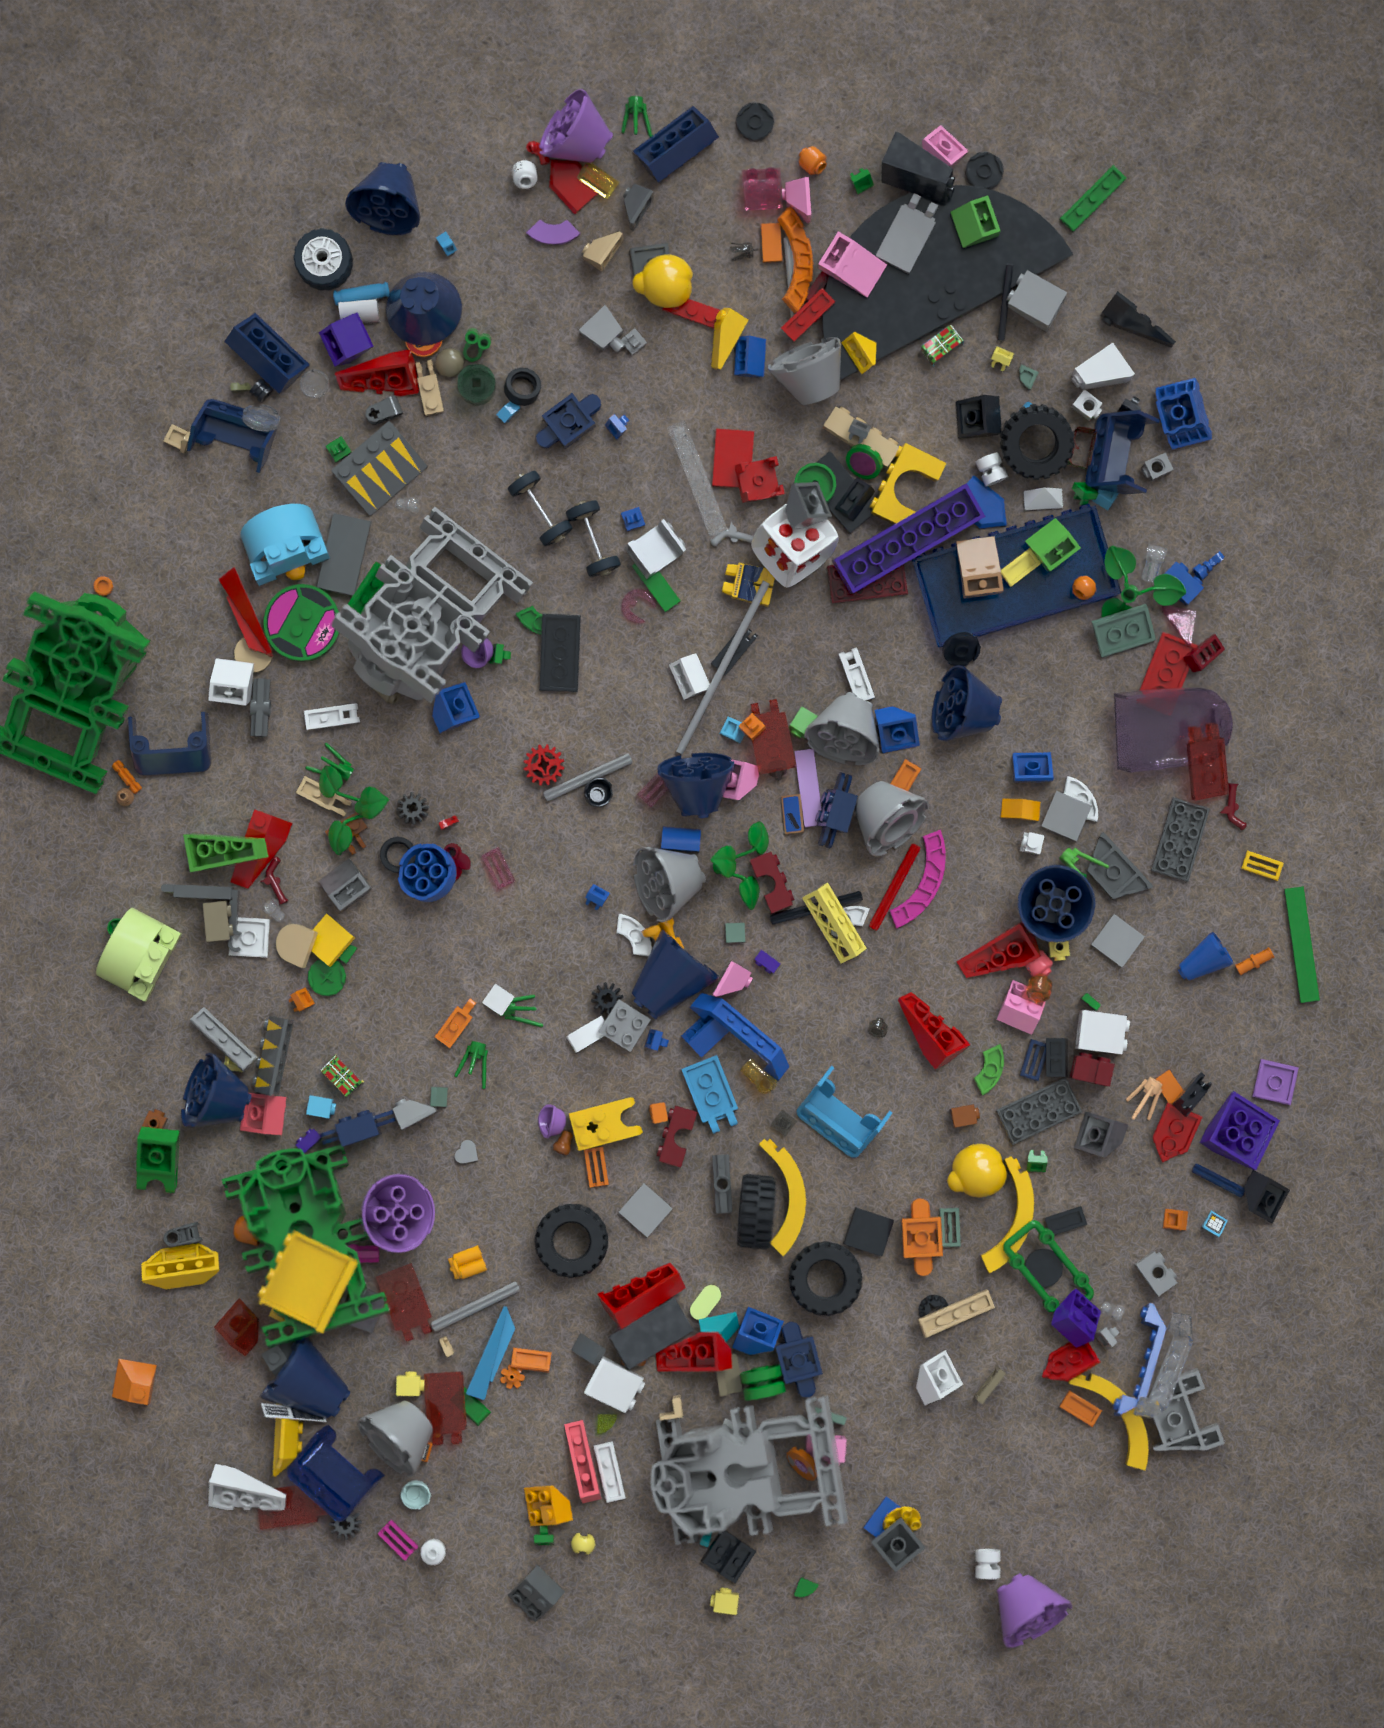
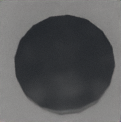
M748 103L738 112L736 119L737 129L748 140H762L773 129V114L762 103Z
M979 152L970 158L965 172L967 180L972 186L992 189L1002 180L1004 168L1003 163L995 154Z
M960 632L950 636L945 641L942 653L950 665L966 666L969 665V662L972 660L974 662L978 658L981 646L977 637L972 633Z
M1037 1249L1029 1254L1025 1261V1266L1042 1287L1052 1286L1062 1276L1063 1264L1050 1249Z

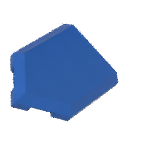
M973 476L967 485L985 515L984 518L975 522L974 525L979 529L1007 526L1004 499L990 487H985V484L976 476Z

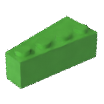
M196 833L183 834L190 872L268 857L265 838Z

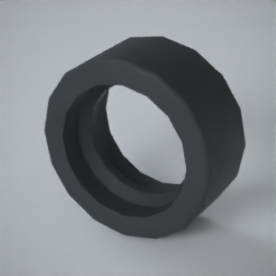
M520 367L513 369L508 374L504 384V393L507 399L518 406H527L535 402L541 390L539 376L528 368ZM525 379L529 381L534 387L533 392L528 395H521L515 392L512 388L513 380Z
M397 836L384 842L380 850L382 864L386 869L394 873H399L400 866H394L389 862L387 858L389 848L394 844H403L408 850L414 846L406 838ZM416 855L410 859L408 864L415 863Z

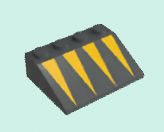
M388 421L331 471L368 515L371 516L428 466L394 425Z
M269 1016V1019L265 1020L264 1030H266L265 1038L261 1039L260 1049H263L262 1055L257 1058L256 1068H259L258 1075H254L252 1082L255 1092L279 1096L294 1020Z

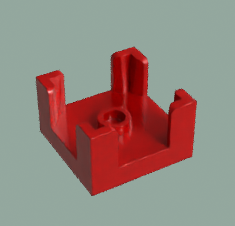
M777 456L735 465L742 503L778 497L785 494L783 485L778 486L775 472V467L779 466Z

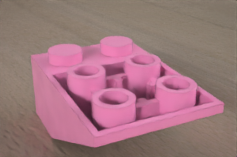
M839 231L818 263V269L867 298L887 267V264Z

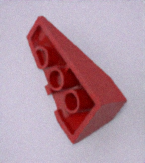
M410 349L391 352L335 372L340 390L364 392L366 389L376 390V394H383V391L394 392L396 396L419 393L416 364Z
M1020 922L956 962L965 977L969 978L995 971L1023 967L1041 957L1035 936L1025 927L1023 922Z

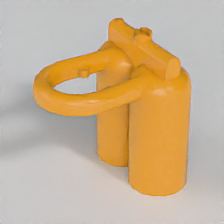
M478 1245L455 1253L448 1259L451 1266L450 1271L453 1272L455 1280L459 1278L466 1279L487 1271Z

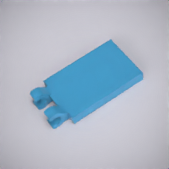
M717 1055L681 1069L702 1123L708 1121L713 1134L720 1131L717 1120L727 1117L731 1127L738 1124L733 1112L738 1107Z

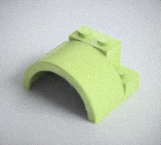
M130 908L112 933L100 957L96 975L147 1002L182 933L134 908ZM159 935V943L154 942L155 938ZM135 976L140 978L137 982H133Z

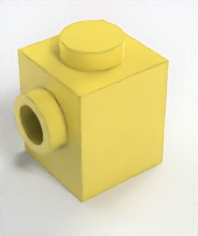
M406 1371L405 1375H397L396 1396H420L421 1391H424L425 1380H421V1375H417V1372Z
M720 1588V1591L716 1590L715 1595H711L710 1606L714 1607L713 1612L737 1615L739 1593L731 1592L732 1589Z

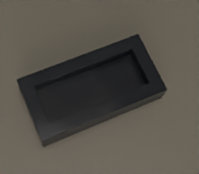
M1082 1206L1044 1218L1047 1228L1054 1235L1087 1225Z

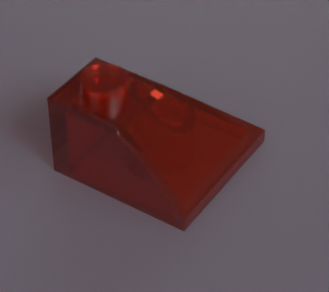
M239 1298L214 1328L232 1348L246 1356L258 1343L259 1318Z

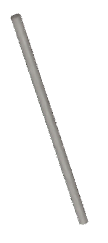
M763 581L676 752L683 755L770 585L769 583Z

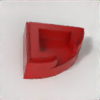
M454 815L440 821L438 824L441 830H444L458 823L459 820Z

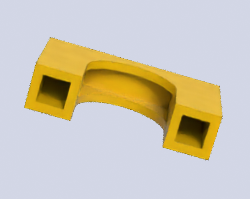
M907 443L903 444V446H898L899 448L895 455L897 458L894 464L890 463L886 471L889 475L886 481H881L878 487L880 493L877 498H873L870 504L873 515L893 525L915 513V511L903 506L897 500L894 493V485L897 478L904 472H916L936 482L939 480L947 464Z

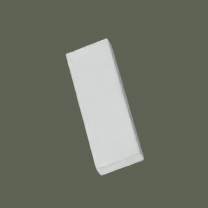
M613 1441L594 1445L606 1502L625 1499Z

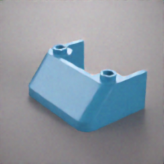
M831 1066L798 1107L797 1115L845 1154L856 1158L879 1133L892 1112L889 1111L882 1120L873 1114H866L861 1118L833 1096L836 1090L835 1085L831 1080L827 1079L834 1069Z

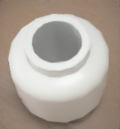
M522 160L513 166L512 177L514 184L521 189H528L536 184L537 170L532 162Z
M429 1539L421 1547V1558L428 1565H438L445 1558L446 1547L438 1539Z

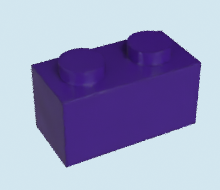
M763 950L754 959L756 960L755 963L760 967L764 966L765 971L769 974L771 972L774 974L780 965L778 961Z
M309 1129L305 1133L306 1136L304 1138L300 1137L296 1141V1146L302 1149L304 1154L321 1139L315 1129Z

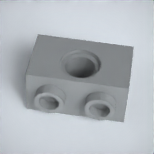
M1152 1251L1134 1265L1154 1293L1160 1296L1177 1284L1175 1280L1177 1276L1171 1268H1166L1164 1265L1166 1260L1161 1253L1158 1252L1156 1254L1155 1251ZM1156 1267L1162 1269V1275L1158 1278H1155L1152 1274L1153 1269Z

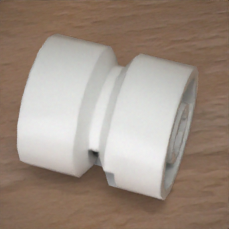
M998 452L976 461L979 472H983L982 480L985 487L1008 478L1005 467H1001L1002 460Z
M976 1549L975 1561L978 1562V1565L975 1566V1577L979 1579L1000 1578V1566L997 1565L1000 1562V1550Z

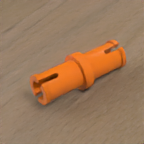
M1268 947L1255 955H1249L1250 958L1235 964V967L1241 976L1255 967L1256 969L1259 968L1261 964L1275 957Z

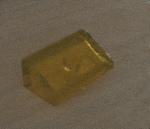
M588 162L577 176L580 181L606 199L611 196L620 183L593 163Z

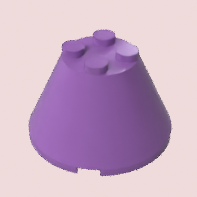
M577 89L564 100L566 105L561 111L557 110L548 123L539 147L542 149L540 154L545 157L592 163L596 158H602L606 151L604 147L611 140L613 133L609 131L587 92L583 89Z
M395 1174L380 1179L369 1189L363 1201L362 1222L364 1229L372 1242L386 1251L406 1252L422 1244L421 1242L427 1234H430L434 1224L435 1207L430 1192L419 1180L408 1175Z
M1022 1574L1014 1576L1010 1584L1003 1585L997 1589L1005 1646L1008 1648L1021 1646L1024 1644L1023 1640L1030 1637L1034 1640L1055 1627L1068 1615L1066 1611L1068 1607L1072 1609L1070 1601L1030 1575L1022 1576Z

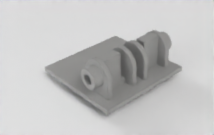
M618 999L598 1032L631 1052L651 1019Z

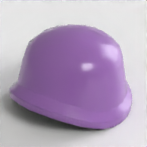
M486 638L482 644L480 643L475 653L465 645H462V658L467 665L481 668L491 660L493 645Z
M545 1105L538 1116V1125L545 1138L559 1135L566 1125L565 1113L554 1105Z

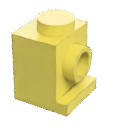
M1068 941L1048 942L1049 958L1054 957V961L1066 960L1065 956H1070ZM1058 943H1061L1063 945V949L1061 951L1056 949V945Z

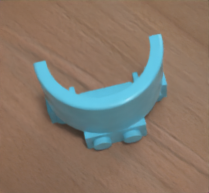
M285 504L265 510L251 518L243 526L240 533L251 563L252 572L259 586L275 580L277 575L308 563L314 565L330 558L313 511L304 504ZM302 540H310V544L304 546ZM266 555L267 561H261V558Z

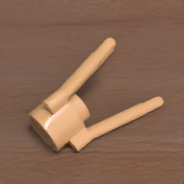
M1149 1077L1148 1080L1144 1079L1142 1084L1126 1098V1101H1130L1145 1088L1143 1091L1146 1095L1135 1110L1132 1120H1135L1149 1096L1153 1097L1155 1095L1147 1120L1151 1119L1159 1095L1163 1091L1161 1089L1163 1084Z

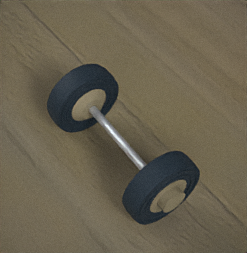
M534 470L527 474L519 475L507 489L512 497L526 492L529 494L550 527L539 538L546 547L553 543L561 542L566 538L565 535L573 528L568 520L555 525L551 523L530 490L541 479Z
M597 500L576 503L575 507L566 511L569 522L584 519L597 553L598 560L586 567L589 577L608 575L612 573V570L621 566L618 556L602 558L588 521L591 515L600 511Z

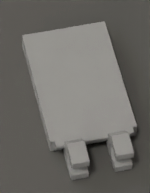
M915 193L908 205L904 204V206H901L876 254V257L908 274H910L936 224L933 216L938 208L937 204L931 202L926 213L917 210L916 207L921 196Z

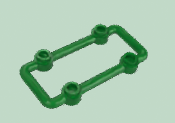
M1032 1220L1004 1242L1003 1250L1009 1257V1265L1021 1272L1042 1298L1043 1307L1048 1312L1054 1313L1059 1306V1301L1054 1296L1047 1294L1024 1265L1025 1259L1023 1256L1011 1249L1013 1244L1033 1228L1038 1232L1039 1241L1049 1245L1073 1275V1283L1085 1290L1086 1294L1084 1296L1089 1301L1093 1298L1094 1290L1089 1284L1088 1275L1078 1271L1054 1241V1233L1050 1229L1044 1228L1039 1221Z

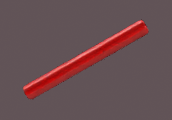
M911 844L869 924L871 929L875 931L879 929L920 851L918 845Z

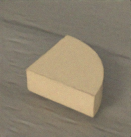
M447 1336L440 1338L439 1341L446 1357L453 1355L454 1350Z

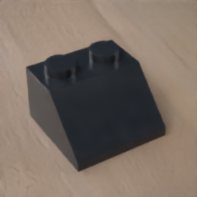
M980 395L956 401L958 439L990 437L1001 434L999 396Z

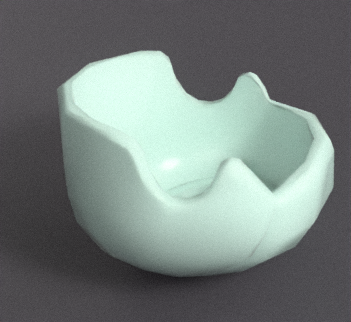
M412 1480L401 1489V1500L409 1509L420 1510L430 1502L431 1493L428 1486L422 1481Z

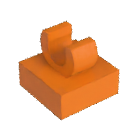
M753 713L738 726L752 741L766 729V726Z
M306 987L291 994V998L288 1000L289 1003L294 1001L297 1006L293 1009L294 1012L298 1010L300 1012L315 1004Z

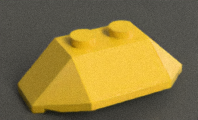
M200 1243L162 1248L141 1264L142 1282L162 1289L204 1284L219 1272V1255Z
M275 1419L273 1476L279 1475L299 1456V1453H302L303 1442L299 1441V1436L303 1434L304 1423L300 1422V1420Z

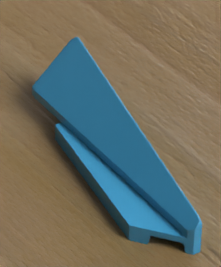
M504 1306L468 1387L467 1395L482 1400L486 1398L489 1382H493L515 1331V1326L507 1306Z

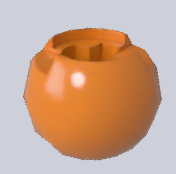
M1080 576L1074 580L1072 585L1073 593L1081 600L1090 599L1096 592V583L1088 576Z

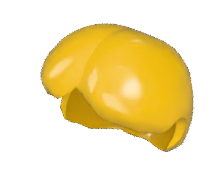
M664 254L651 259L644 266L642 272L634 276L632 285L636 292L645 295L652 304L658 307H678L691 296L693 272L682 258Z
M973 1144L964 1148L954 1158L952 1172L947 1178L949 1188L954 1192H964L972 1197H987L995 1194L1004 1186L1007 1178V1171L1002 1163L1001 1154L987 1144Z

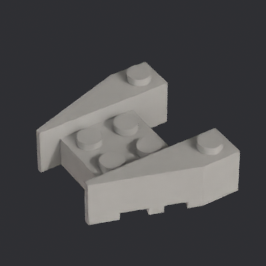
M1198 1368L1177 1375L1138 1406L1140 1411L1148 1408L1151 1409L1162 1442L1152 1445L1154 1451L1208 1450L1225 1444L1217 1423L1198 1428L1188 1400V1394L1205 1389Z

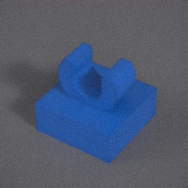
M614 414L608 419L605 426L617 440L626 431L625 425H627L626 423L629 422V419L625 415L618 419Z
M639 507L621 513L627 532L645 526Z
M593 884L585 897L587 899L586 905H589L590 901L596 903L595 910H598L600 906H603L610 893Z
M650 1029L645 1047L658 1051L659 1045L667 1047L669 1040L662 1038L663 1032Z

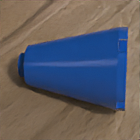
M1214 932L1210 933L1179 964L1180 969H1178V972L1183 979L1187 978L1190 981L1233 964L1230 954L1220 943V939Z

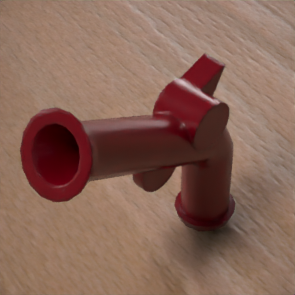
M1228 783V805L1220 813L1227 814V818L1232 824L1240 828V830H1244L1247 827L1246 822L1244 823L1234 815L1235 811L1239 809V805L1235 803L1239 784Z
M274 856L266 869V878L260 882L271 885L280 906L289 900L285 898L279 886L280 878L273 875L274 870L281 862L279 857Z

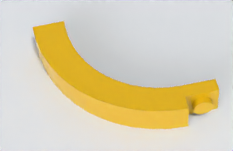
M763 1139L759 1145L777 1162L788 1185L789 1206L782 1227L771 1240V1245L784 1256L796 1241L804 1221L806 1209L805 1187L801 1173L787 1150L782 1147L777 1152L775 1149L778 1146L771 1139L768 1141Z
M1012 1156L1005 1158L1004 1161L1016 1188V1214L1011 1228L1005 1237L995 1247L980 1255L988 1273L997 1270L1008 1262L1009 1257L1003 1250L1004 1242L1033 1219L1034 1194L1031 1180L1026 1170L1019 1173L1018 1170L1021 1169L1017 1158L1013 1159ZM1027 1234L1011 1246L1015 1253L1022 1246Z
M1090 1373L1089 1380H1086L1085 1375L1080 1374L1068 1381L1069 1384L1099 1393L1113 1405L1116 1398L1119 1399V1396L1126 1395L1110 1381ZM1134 1407L1121 1414L1128 1435V1453L1125 1464L1146 1471L1148 1461L1147 1432L1139 1411Z

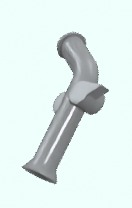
M731 522L730 528L719 532L710 540L712 546L717 547L725 537H730L734 543L738 540L751 543L754 536L737 532V528Z

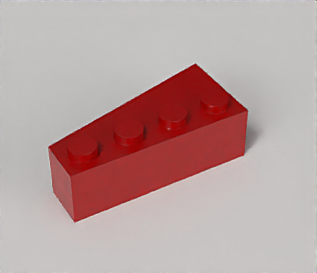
M671 1263L647 1272L645 1277H635L630 1279L631 1283L621 1287L620 1284L612 1287V1291L605 1294L602 1291L597 1295L604 1310L623 1329L686 1287L680 1273Z

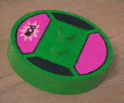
M297 584L286 587L270 600L265 610L263 624L266 638L271 646L287 659L298 662L319 659L334 647L340 633L330 626L335 615L339 612L338 607L326 592L315 586Z

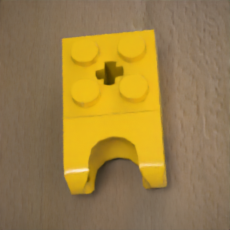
M629 1097L569 1113L578 1151L642 1134L643 1130L640 1126H626L621 1121V1113L635 1104L634 1098ZM589 1122L598 1125L595 1133L587 1129V1126H590Z

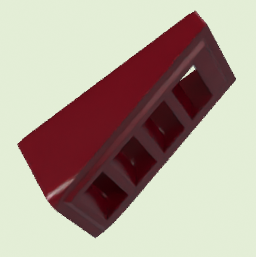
M1213 634L1183 658L1192 672L1202 671L1225 648L1216 634ZM1210 643H1212L1216 651L1213 650Z

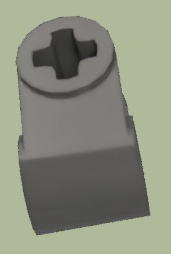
M393 395L369 406L365 414L370 424L377 425L402 415L403 410L396 395ZM375 411V413H379L377 414L378 418L374 419L373 416L370 417L371 412Z
M194 1222L168 1230L164 1234V1242L172 1247L202 1241L197 1227L199 1223ZM174 1232L178 1235L176 1243H171L168 1240L169 1233Z

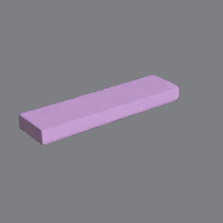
M814 750L794 751L804 827L816 826V814L822 808Z

